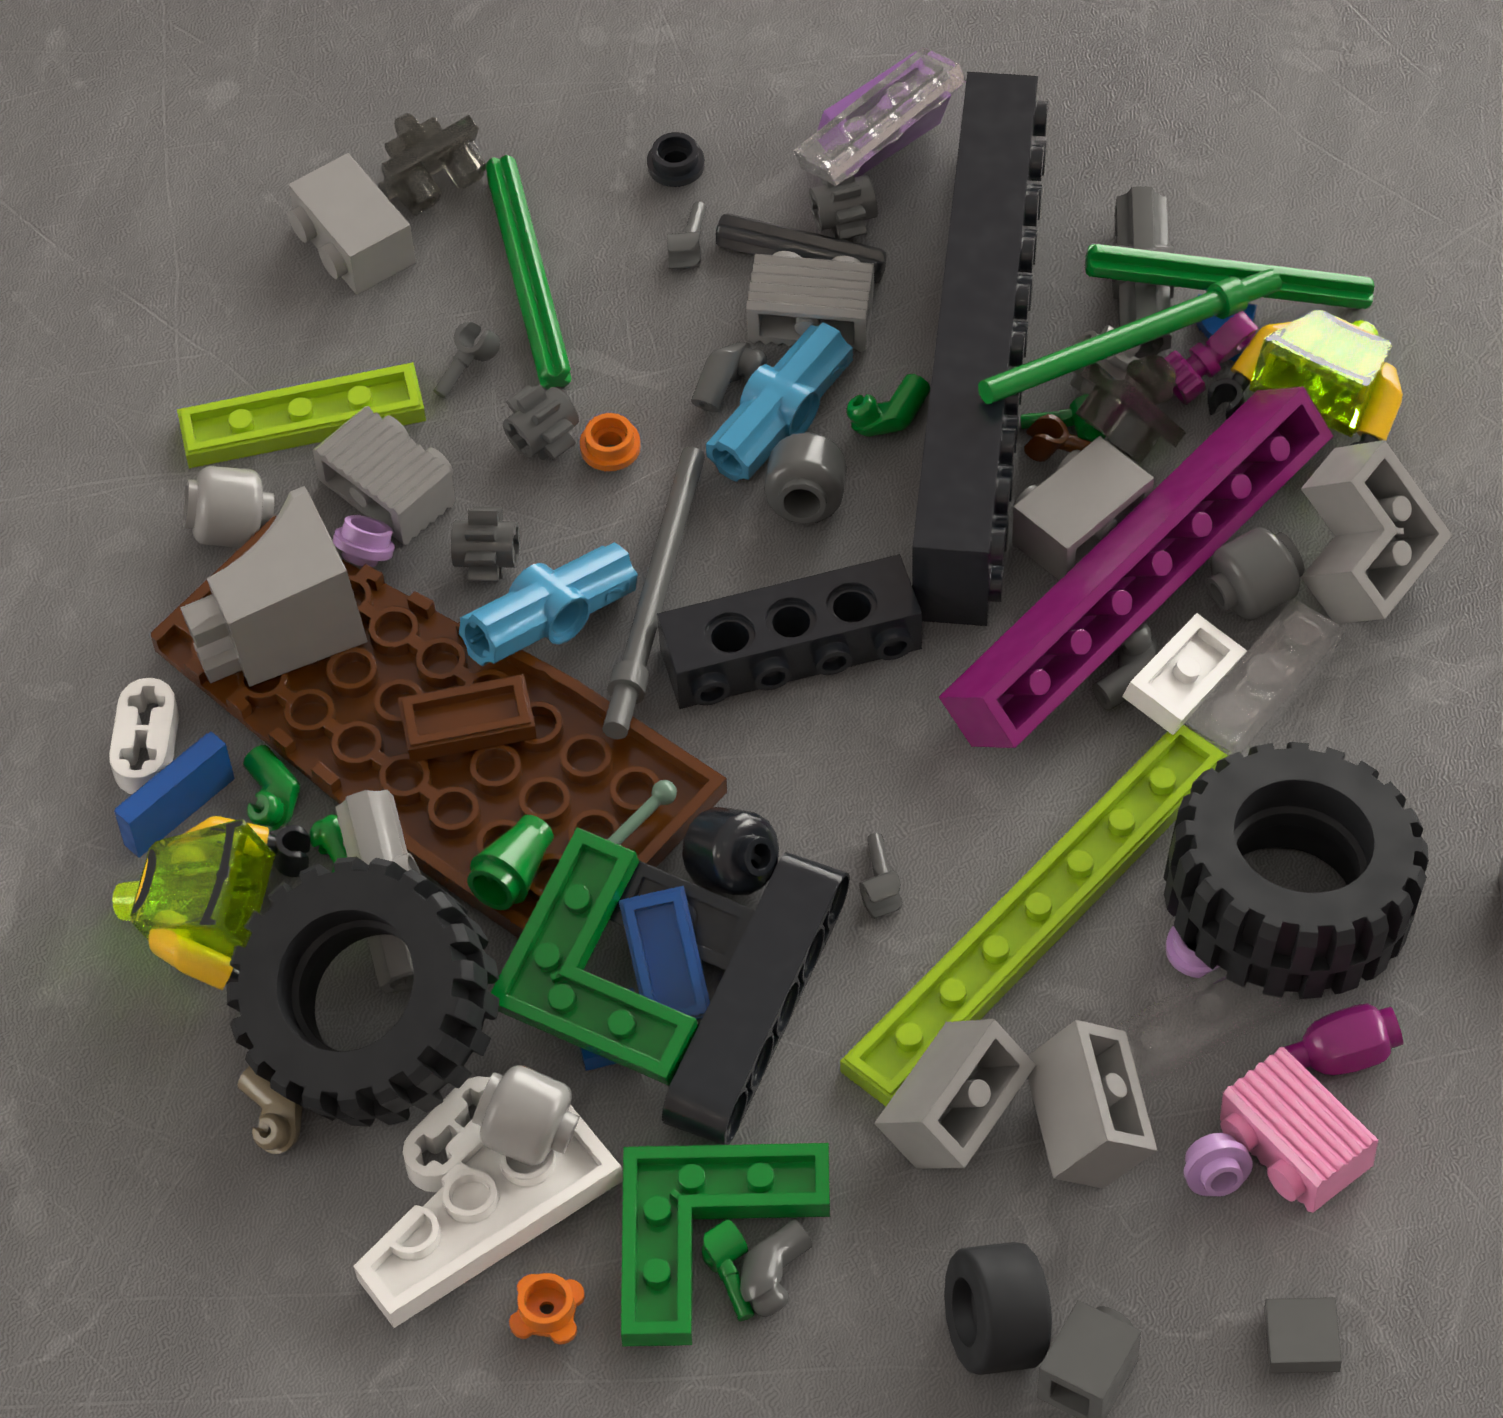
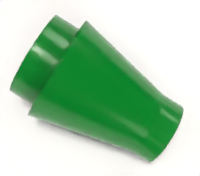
M524 815L514 827L471 860V872L467 877V883L471 892L479 901L493 909L506 910L513 904H518L525 900L545 851L554 839L553 831L549 825L539 817Z

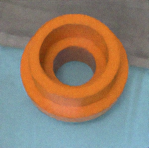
M605 413L594 417L589 421L580 437V451L583 459L588 465L601 471H617L628 467L637 459L641 449L640 435L637 429L627 418L616 413Z

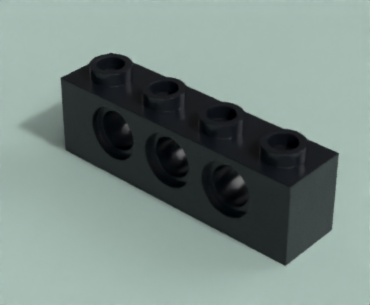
M900 554L657 613L660 651L679 709L695 705H713L727 697L759 689L774 690L782 687L787 682L820 674L834 675L846 670L848 667L880 659L895 660L909 652L922 649V612ZM796 635L797 637H785V636ZM736 650V652H731V653L724 652V651Z

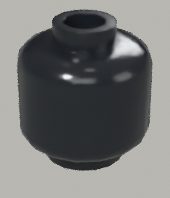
M713 807L701 812L690 823L683 839L682 857L685 870L693 882L703 888L731 895H750L761 890L770 880L778 864L779 843L776 831L770 822L759 814L734 808Z

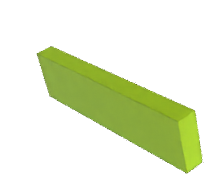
M414 362L177 409L189 469L323 442L365 406H369L373 413L377 412L382 419L387 415L394 417L403 426L426 421Z

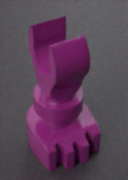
M1241 311L1225 322L1207 340L1205 345L1198 342L1190 348L1189 353L1191 356L1185 360L1177 350H1174L1158 363L1157 371L1171 392L1183 404L1187 405L1206 390L1205 382L1201 378L1205 375L1212 378L1221 370L1219 364L1242 352L1259 328L1244 311Z

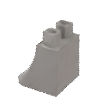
M305 486L289 492L280 513L272 525L248 551L224 569L207 578L212 595L180 607L193 638L195 651L210 683L242 670L250 687L368 642L347 570Z

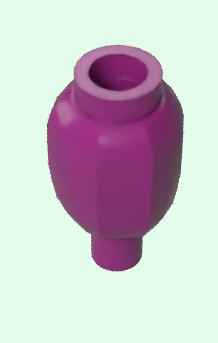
M1358 1004L1335 1011L1314 1021L1306 1029L1302 1041L1284 1046V1048L1305 1068L1311 1067L1321 1074L1336 1076L1379 1065L1387 1060L1392 1048L1404 1045L1398 1020L1391 1006L1378 1010L1370 1004Z

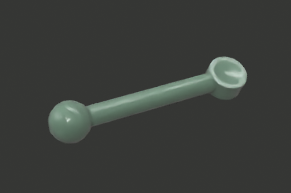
M660 780L655 783L651 792L652 796L607 840L621 845L660 805H669L674 802L677 795L675 785L668 780Z

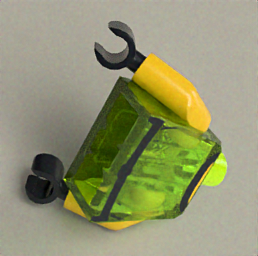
M1314 310L1292 322L1265 325L1257 331L1232 366L1233 377L1231 379L1222 378L1216 380L1210 385L1207 393L1209 413L1212 415L1221 403L1231 402L1225 413L1227 420L1245 403L1244 391L1249 384V390L1252 392L1304 386L1329 428L1351 438L1356 432L1361 436L1359 442H1354L1350 445L1381 440L1386 441L1402 403L1403 396L1397 370L1388 363L1392 344L1389 340L1380 337L1376 328L1369 322L1358 320L1350 323L1324 310Z
M211 816L187 832L158 840L149 848L140 881L122 882L116 885L112 897L115 914L122 921H132L137 930L148 940L149 948L153 954L183 974L223 990L229 982H238L239 970L230 966V961L235 946L238 945L245 948L251 937L252 932L245 929L244 926L254 911L258 913L261 911L273 862H275L277 870L283 875L299 877L300 871L309 867V857L305 853L310 852V836L303 827L297 825L287 826L281 829L277 836L269 834L268 827L247 823L244 819L233 820L220 816Z

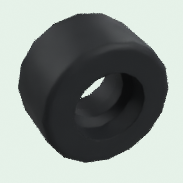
M1018 1242L958 1249L950 1258L947 1267L944 1302L950 1339L959 1361L968 1372L978 1375L1037 1367L1047 1355L1052 1331L1050 1294L1038 1257L1027 1244Z

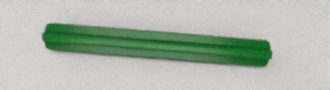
M504 155L501 158L492 157L485 165L486 176L539 382L547 390L551 387H566L572 379L570 374L571 368L517 163L510 155Z
M1102 244L1090 245L1085 256V273L1089 277L1207 291L1210 285L1224 279L1236 277L1241 280L1273 268L1281 277L1282 287L1279 291L1264 296V298L1367 309L1370 308L1374 297V281L1370 277Z

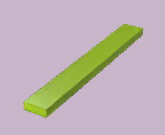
M1182 725L1174 735L1167 731L840 1060V1072L886 1107L944 1024L954 1021L981 1020L1176 821L1183 797L1190 794L1192 783L1204 771L1211 768L1215 770L1217 761L1228 755L1185 725Z

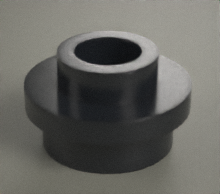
M671 132L660 136L654 142L647 155L649 175L657 183L664 186L681 187L689 185L702 175L705 168V157L702 149L691 136L681 132Z

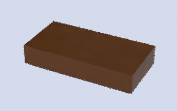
M524 674L398 698L410 763L537 738Z

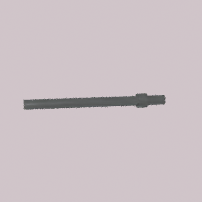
M686 447L681 452L622 661L617 662L613 666L607 691L611 699L602 730L608 737L613 739H622L627 736L635 705L643 701L647 690L650 673L646 666L658 627L657 613H661L705 460L703 451L696 447Z

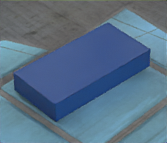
M213 732L206 733L115 808L114 812L123 843L138 858L235 779L226 743Z
M684 886L619 900L639 994L696 1018V1021L702 1020L710 1000Z

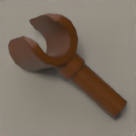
M1047 414L1038 418L1027 429L1026 433L1032 436V438L1024 446V452L1035 461L1045 462L1058 449L1069 453L1074 450L1082 451L1092 441L1078 438L1076 435L1068 433L1066 424L1059 417Z

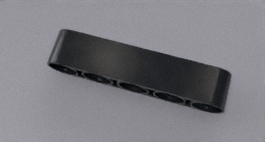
M785 852L781 857L671 1082L662 1110V1121L664 1124L722 1145H729L841 913L849 888L850 875L848 872L789 852Z

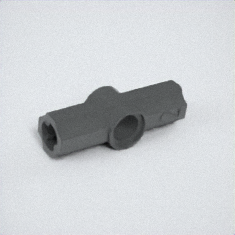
M1138 186L1131 187L1129 192L1116 197L1114 213L1116 245L1114 246L1174 253V245H1168L1166 196L1159 195L1154 191L1153 187ZM1112 279L1113 299H1118L1119 327L1171 307L1170 299H1173L1174 287ZM1172 333L1140 345V349L1134 356L1136 358H1155L1163 350L1171 349Z

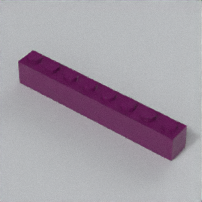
M1304 386L1257 390L939 696V699L971 747L1016 748L1333 437L1332 432Z

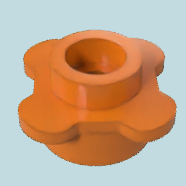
M552 1273L524 1276L517 1284L518 1310L509 1318L511 1332L520 1339H527L532 1335L550 1337L554 1343L559 1345L572 1341L577 1335V1325L574 1322L576 1308L585 1299L582 1285L576 1280H565ZM550 1304L554 1309L551 1313L544 1314L540 1311L543 1305Z

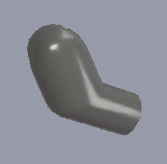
M1142 623L1120 645L1118 669L1092 685L1097 701L1105 710L1110 711L1126 701L1122 696L1129 683L1159 653L1158 641L1155 637L1151 636L1150 627L1145 623Z

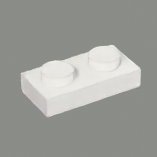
M1196 613L1135 676L1122 697L1174 735L1239 666L1247 650Z

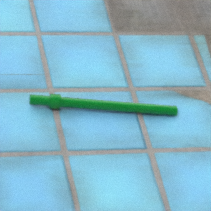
M1269 268L1241 280L1236 277L1224 279L1210 285L1207 293L984 379L978 384L979 395L986 404H992L1213 316L1225 319L1245 311L1249 302L1279 291L1282 287L1281 277L1275 269Z

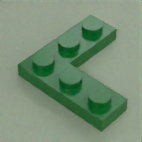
M577 827L491 993L499 998L498 1012L670 1086L699 1025L696 1018L584 971L596 944L639 863V859L635 851Z
M829 1143L623 1147L622 1347L692 1345L693 1219L830 1217Z

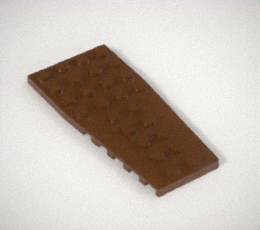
M277 516L272 517L213 574L224 569L248 551L269 529ZM342 560L349 576L368 642L250 687L242 670L210 683L193 645V638L180 607L212 595L207 580L151 632L155 652L337 803L341 804L346 796L364 790H388L394 796L407 852L413 856L419 870L517 938L520 937L577 827L607 840L652 796L651 792L655 783L660 780L672 782L677 789L674 802L669 805H660L621 844V846L635 851L639 861L656 868L684 839L690 823L701 812L713 808L727 793L726 777L633 716L625 738L613 739L608 737L603 732L602 727L610 701L577 679L521 649L496 663L490 662L484 666L479 665L468 655L464 640L459 635L460 622L457 623L437 612L434 601L414 591L408 596L386 584L383 573L367 564H364L359 569ZM524 674L537 738L410 763L398 698ZM534 815L539 817L552 829L554 839L545 851L525 900L521 903L513 904L506 910L493 909L483 904L474 896L467 883V877L471 872V860L514 827L522 816Z

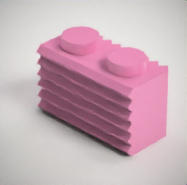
M1279 1047L1274 1055H1269L1264 1062L1258 1063L1254 1070H1249L1243 1078H1239L1234 1085L1228 1086L1223 1093L1220 1113L1222 1132L1234 1137L1237 1142L1247 1148L1251 1155L1257 1156L1260 1164L1267 1167L1269 1180L1281 1196L1291 1202L1297 1199L1298 1202L1304 1203L1308 1212L1314 1213L1374 1165L1378 1139L1284 1047Z

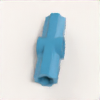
M824 322L820 326L810 325L774 367L764 364L754 371L743 389L740 406L706 443L707 458L716 465L719 473L735 482L739 479L749 480L768 459L772 449L780 440L792 434L805 433L817 414L820 398L853 361V347L845 341L841 332Z
M615 542L608 546H601L555 570H552L543 563L533 564L517 576L508 594L460 617L459 635L464 640L468 655L481 666L490 662L496 663L544 637L553 644L568 642L581 631L592 612L635 591L638 574L631 564L629 553Z

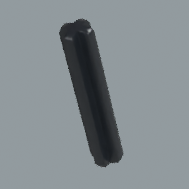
M730 213L721 216L716 228V244L721 248L750 255H773L779 251H790L800 255L802 258L832 260L837 256H850L863 263H874V284L880 282L886 268V252L876 247Z

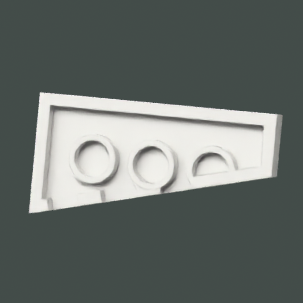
M570 1105L568 1111L579 1116V1114ZM581 1117L564 1154L551 1149L547 1158L536 1166L526 1165L484 1145L466 1164L459 1161L441 1179L443 1187L423 1207L414 1205L353 1266L357 1279L395 1328L623 1182L621 1165Z

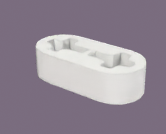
M138 679L130 683L121 692L118 699L109 757L115 781L128 794L136 792L173 761L179 724V711L174 692L167 683L160 679ZM147 704H158V707L153 708L151 711L149 725H142L139 713L145 712ZM140 748H147L150 760L144 761L141 770H131L130 766L136 765L138 762Z
M477 1076L469 1078L459 1089L455 1087L443 1099V1103L436 1106L410 1132L404 1141L403 1156L408 1178L416 1187L428 1192H438L443 1187L441 1179L459 1161L466 1164L484 1146L480 1139L481 1126L473 1123L472 1120L470 1121L468 1107L472 1104L478 1105L490 1077ZM445 1148L448 1160L445 1164L442 1165L438 1161L433 1160L424 1166L423 1152L428 1150L433 1154H438Z

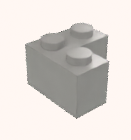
M1385 440L1334 448L1301 488L1334 534L1333 539L1301 577L1334 624L1386 619L1452 536Z

